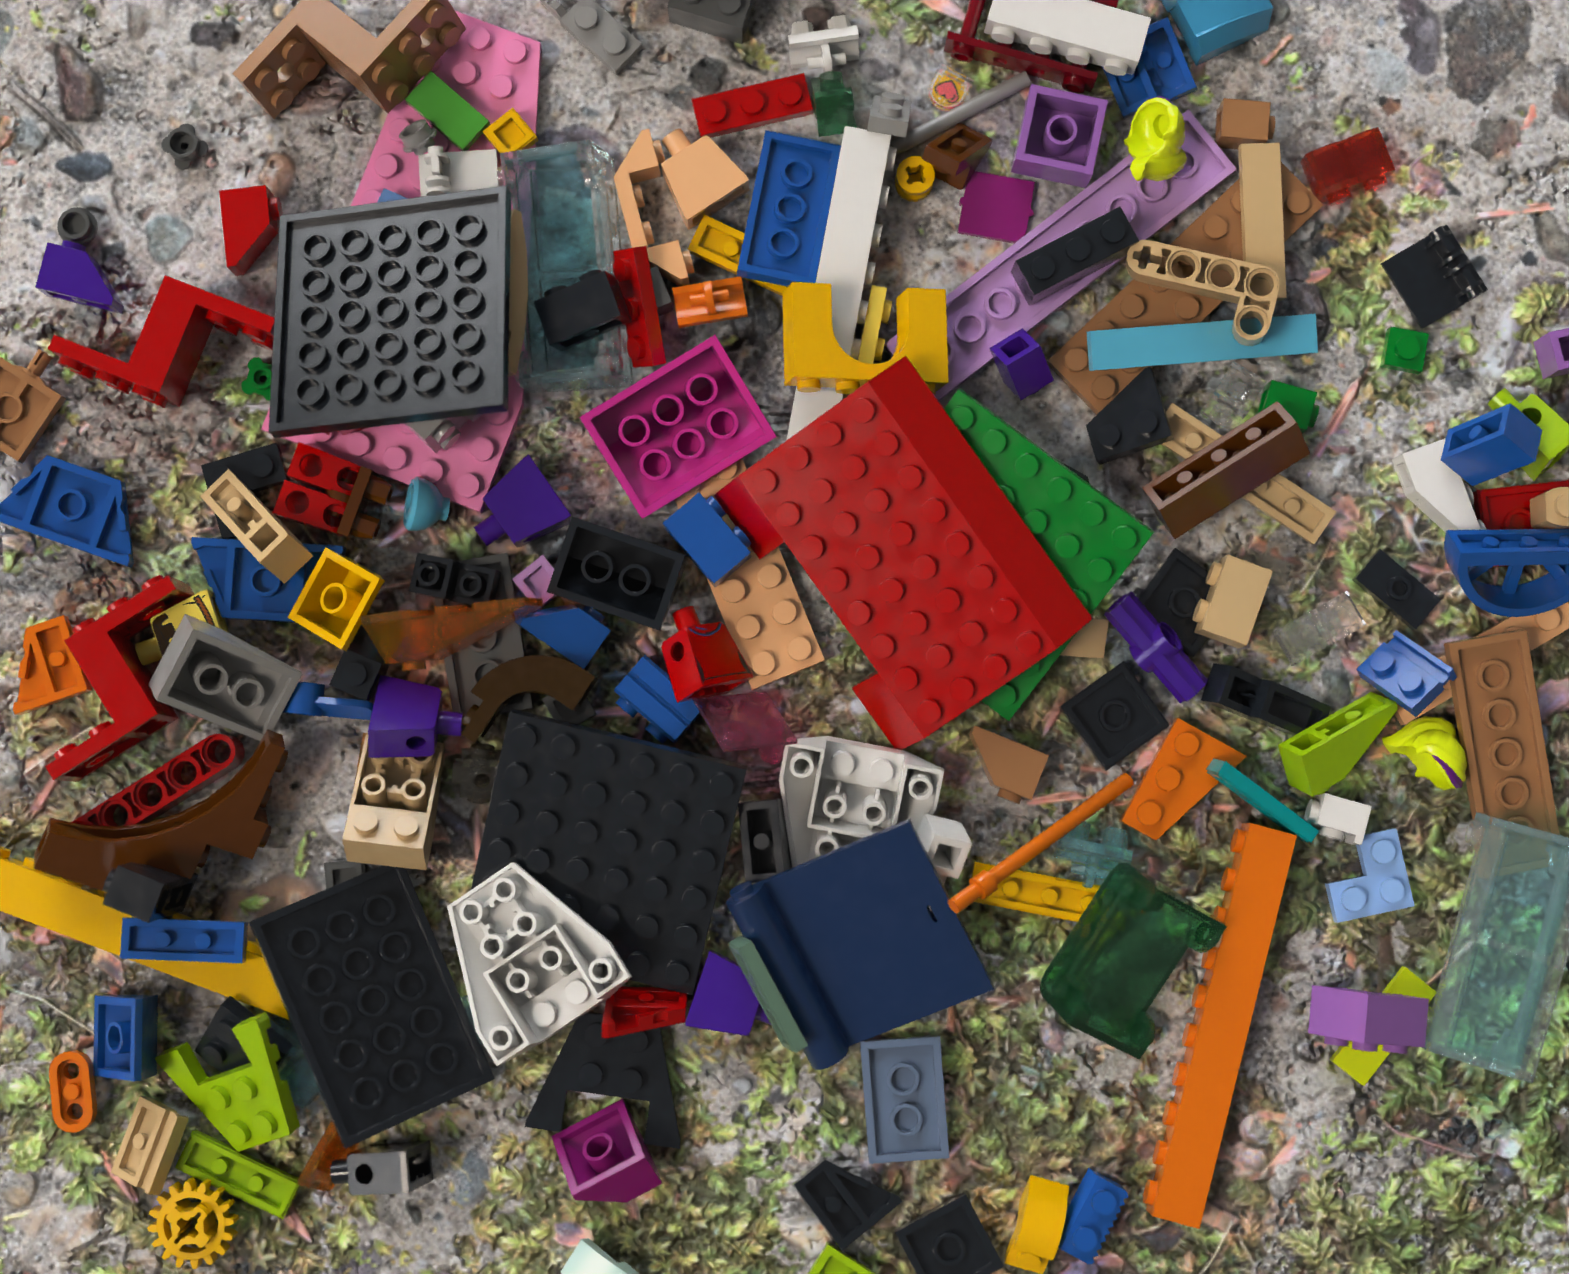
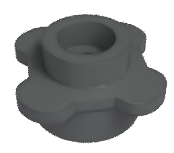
M182 124L179 128L172 130L161 143L163 151L173 156L175 166L181 170L190 168L191 162L199 156H205L209 149L208 144L203 140H199L195 135V128L191 124ZM188 144V148L183 150L182 145Z

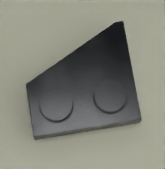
M1151 367L1144 368L1086 425L1095 459L1099 465L1174 440Z

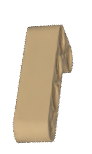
M1140 240L1129 248L1126 269L1134 280L1236 303L1237 308L1232 323V334L1235 340L1244 346H1254L1264 340L1271 324L1280 289L1279 276L1272 268L1152 240ZM1142 253L1149 254L1150 262H1152L1147 264L1146 269L1139 268V262L1136 260L1142 257ZM1162 256L1168 257L1165 265V274L1159 273V264L1162 262ZM1179 261H1186L1192 265L1194 273L1190 277L1179 278L1173 274L1172 266ZM1217 270H1225L1232 276L1233 281L1229 286L1218 287L1212 282L1211 274ZM1255 279L1267 280L1271 286V292L1265 296H1258L1251 291L1250 283ZM1246 317L1257 318L1261 323L1262 330L1257 334L1249 335L1241 329L1240 321Z

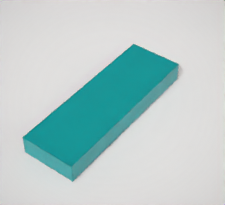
M1213 758L1206 768L1208 774L1287 833L1297 835L1296 839L1312 843L1319 833L1316 828L1228 762Z

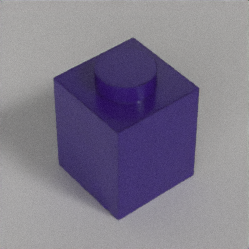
M1023 328L989 348L1003 383L1020 400L1037 393L1041 388L1054 381L1041 346Z

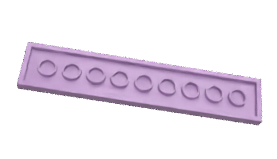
M1189 109L1182 114L1185 122V140L1181 148L1186 154L1187 161L1184 168L1171 179L1153 181L1143 178L1141 181L1135 180L1130 170L1131 162L1134 158L1131 154L946 296L949 383L936 391L935 396L938 401H941L994 360L989 349L990 347L1022 328L1027 333L1127 257V255L1030 306L1011 274L1016 260L1121 206L1139 241L1149 240L1235 173L1237 168ZM897 334L884 344L885 350L891 357L896 348Z

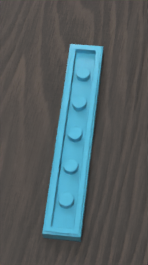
M1316 314L1272 317L1264 340L1254 346H1244L1235 340L1232 334L1233 320L1087 331L1089 371L1318 353ZM1257 318L1242 319L1240 321L1241 329L1249 335L1257 334L1262 330L1261 323Z

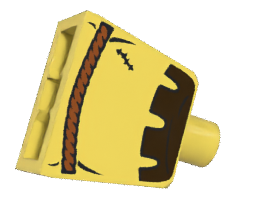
M208 589L200 591L150 619L155 637L135 644L138 658L143 666L162 659L185 614L229 633L226 621L221 617L215 602L214 592Z

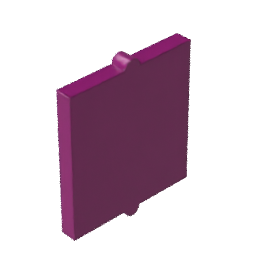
M975 171L965 186L964 197H961L959 200V205L962 206L957 233L1008 243L1017 242L1026 235L1028 220L1034 213L1030 208L1035 182Z

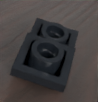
M417 553L409 592L493 610L501 572L496 569L460 563L452 559Z

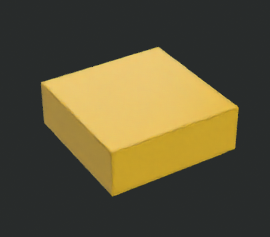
M513 107L482 131L508 165L538 142L535 133Z

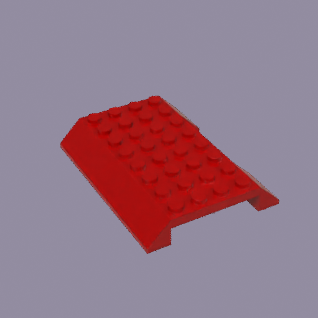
M904 356L863 384L738 475L714 495L734 525L738 526L751 541L750 547L759 560L782 543H786L876 669L872 674L854 685L852 690L895 749L902 750L925 739L1059 648L1093 619L907 356Z

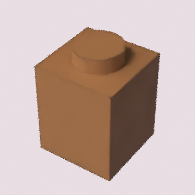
M1224 98L1216 111L1215 143L1220 148L1238 150L1240 144L1266 143L1268 139L1272 140L1275 130V116H1270L1271 102Z

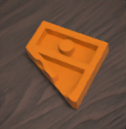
M62 615L25 629L23 641L25 654L20 662L18 678H21L18 700L13 705L15 715H22L92 691L89 680L64 642L65 639L74 634L68 616Z

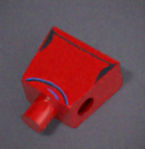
M694 606L684 607L672 614L678 632L663 641L661 649L677 703L726 694L753 678L750 668L725 624L722 622L701 624Z

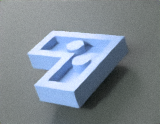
M1396 828L1365 834L1362 845H1356L1363 875L1325 883L1335 923L1415 906Z

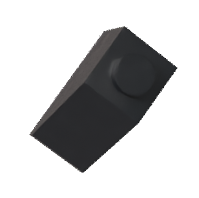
M367 615L349 648L343 652L329 685L374 703L380 675H386L405 631Z

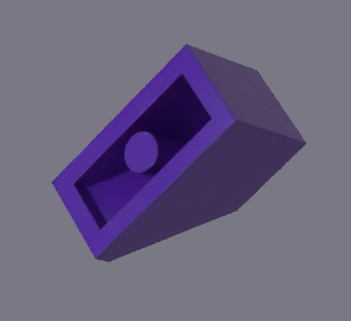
M63 240L62 245L47 242L35 288L48 297L123 314L124 306L98 262L85 251V246Z

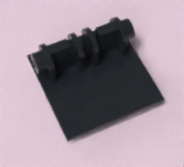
M1448 225L1436 228L1425 238L1381 263L1382 268L1421 330L1488 290Z

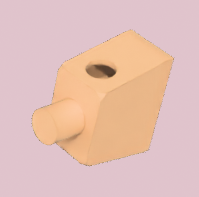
M679 128L670 132L662 140V143L672 156L661 164L662 174L688 230L699 224L704 214L710 217L750 191L749 179L746 174L709 136L705 135L691 144L682 129Z

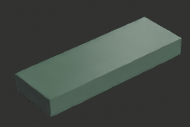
M741 935L730 941L729 948L782 1046L795 1053L807 1047L808 1044L753 942Z

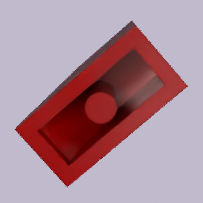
M266 185L219 190L227 268L235 276H244L278 234L277 221L283 215L279 197H274Z

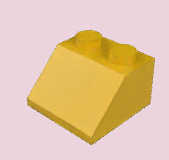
M325 547L288 618L341 650L347 651L385 580L356 561Z

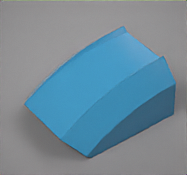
M1161 0L1166 11L1170 12L1196 66L1266 32L1273 11L1270 0Z

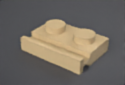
M139 1096L111 1173L137 1188L144 1189V1192L147 1194L160 1195L189 1117L178 1114L176 1110L152 1097Z

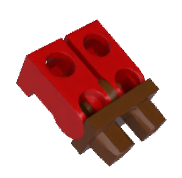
M298 442L287 476L293 481L319 488L325 492L322 493L284 480L272 513L279 518L313 527L354 541L355 537L375 541L381 526V520L364 514L368 500L387 506L394 487L377 477L378 475L371 469Z

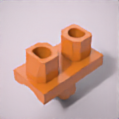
M742 277L710 280L672 288L679 328L748 317Z

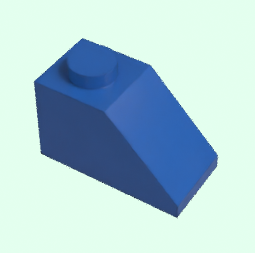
M569 604L517 614L513 619L519 626L582 669L587 666L611 631L601 624L605 617L592 607L586 605L582 610Z

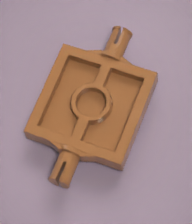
M38 349L26 368L12 365L0 357V452L6 453L22 464L66 400L65 397L50 389L45 381L40 378L53 357Z

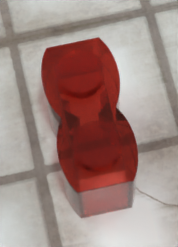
M1379 127L1315 149L1305 154L1300 161L1312 193L1322 203L1328 201L1330 206L1350 199L1352 197L1350 192L1364 188L1366 193L1384 187L1388 184L1387 178L1395 171Z

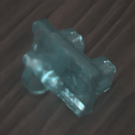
M1084 821L1059 840L1055 847L1054 857L1072 861L1070 873L1083 875L1082 886L1092 889L1095 878L1109 881L1111 869L1124 872L1126 865L1132 861L1133 851L1127 850V831L1123 829L1106 828L1103 833L1102 844L1089 842L1091 824Z

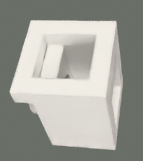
M1323 793L1316 795L1315 800H1309L1304 820L1310 825L1320 827L1319 835L1342 840L1343 834H1345L1344 843L1362 845L1372 806Z

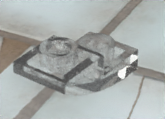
M1345 591L1272 633L1291 666H1294L1359 630L1366 623L1350 595Z

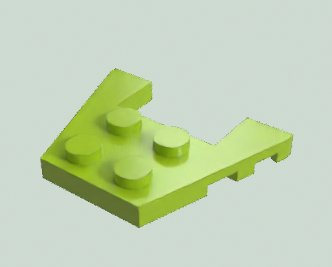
M266 1012L243 1020L232 1028L250 1063L208 1077L188 1042L164 1050L155 1057L159 1066L237 1152L291 1135L300 1127L287 1080L280 1079L276 1061L281 1057L277 1044H270L266 1030L271 1027V1023Z

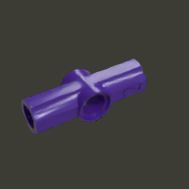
M1132 591L1127 594L1125 593L1105 611L1104 616L1128 642L1130 653L1135 662L1148 673L1153 672L1179 703L1190 700L1207 684L1208 679L1183 652L1181 640L1175 631L1165 622L1159 623Z

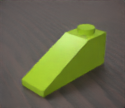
M1370 692L1278 744L1288 784L1314 797L1327 792L1331 786L1345 779L1398 710L1397 702Z

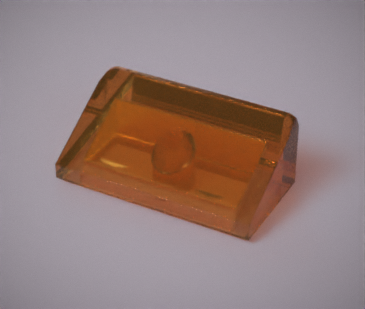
M331 1120L299 1176L298 1184L302 1187L322 1191L332 1190L335 1186L330 1175L332 1161L334 1159H347L348 1153L353 1152L358 1143L344 1149Z

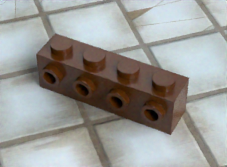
M1277 401L1149 482L1142 489L1159 520L1172 537L1176 539L1310 454V451L1297 422Z

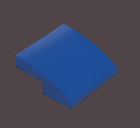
M1168 17L1149 25L1140 60L1133 75L1126 73V75L1118 76L1104 70L1123 118L1135 115L1140 105L1149 98L1162 96L1170 101H1174L1198 90Z

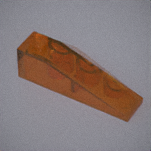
M522 597L472 603L471 608H468V605L435 607L434 613L433 610L412 611L409 609L363 615L361 616V623L386 664H402V671H417L426 669V662L442 660L543 607V600L541 598Z

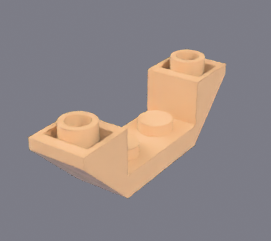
M641 130L614 175V182L631 247L646 246L650 269L657 266L661 276L678 286L690 285L688 274L695 273L689 250L681 251L679 240L648 247V245L655 244L649 221L641 222L638 208L645 207L640 185L632 184L661 177L659 164L663 163L665 158L660 139L652 141L650 130Z

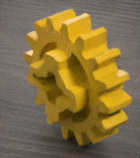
M190 1177L186 1180L184 1187L179 1181L175 1182L169 1187V1193L164 1191L156 1198L160 1205H156L149 1211V1215L156 1218L157 1221L149 1225L147 1229L149 1232H157L159 1236L152 1243V1246L159 1247L163 1245L166 1248L162 1255L164 1260L171 1255L176 1256V1267L180 1268L187 1260H190L192 1269H197L201 1266L203 1259L208 1265L213 1264L218 1259V1254L224 1255L231 1248L227 1241H232L238 1234V1231L231 1228L230 1225L239 1220V1215L229 1214L228 1210L235 1203L234 1199L224 1201L221 1198L225 1191L223 1186L215 1192L210 1190V1179L203 1181L200 1186H197L195 1177ZM187 1198H196V1199H200V1200H202V1201H201V1202H191V1201L188 1200ZM201 1213V1216L197 1219L195 1229L193 1228L189 1233H186L187 1229L191 1226L192 1219ZM196 1244L199 1248H192L185 1245Z

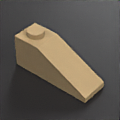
M228 469L200 496L258 562L284 584L313 557L297 537L231 470Z

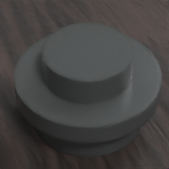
M74 207L62 213L58 220L57 229L63 240L85 246L95 238L98 224L91 212L81 207Z

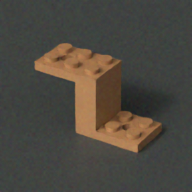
M301 0L232 74L260 107L273 119L282 110L290 106L295 96L308 82L317 77L319 71L326 63L385 112L389 113L406 98L410 89L432 70L435 62L447 49L458 42L466 27L448 0H411L382 33L375 38L329 0Z

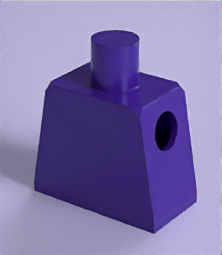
M528 454L483 497L484 502L493 514L477 524L474 529L486 546H489L507 533L511 541L518 548L569 525L572 516Z
M380 675L368 727V755L371 758L432 756L435 754L438 735L462 736L463 725L461 723L464 719V713L442 711V691L437 687Z
M710 950L685 1025L749 1036L754 1019L770 1024L738 963L716 951Z

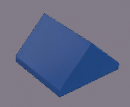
M95 995L94 1076L126 1081H142L157 1075L155 1057L157 1056L158 995Z

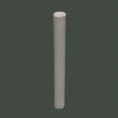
M1023 71L908 132L906 138L898 137L891 141L890 147L897 148L896 156L1030 86L1031 81L1028 74Z

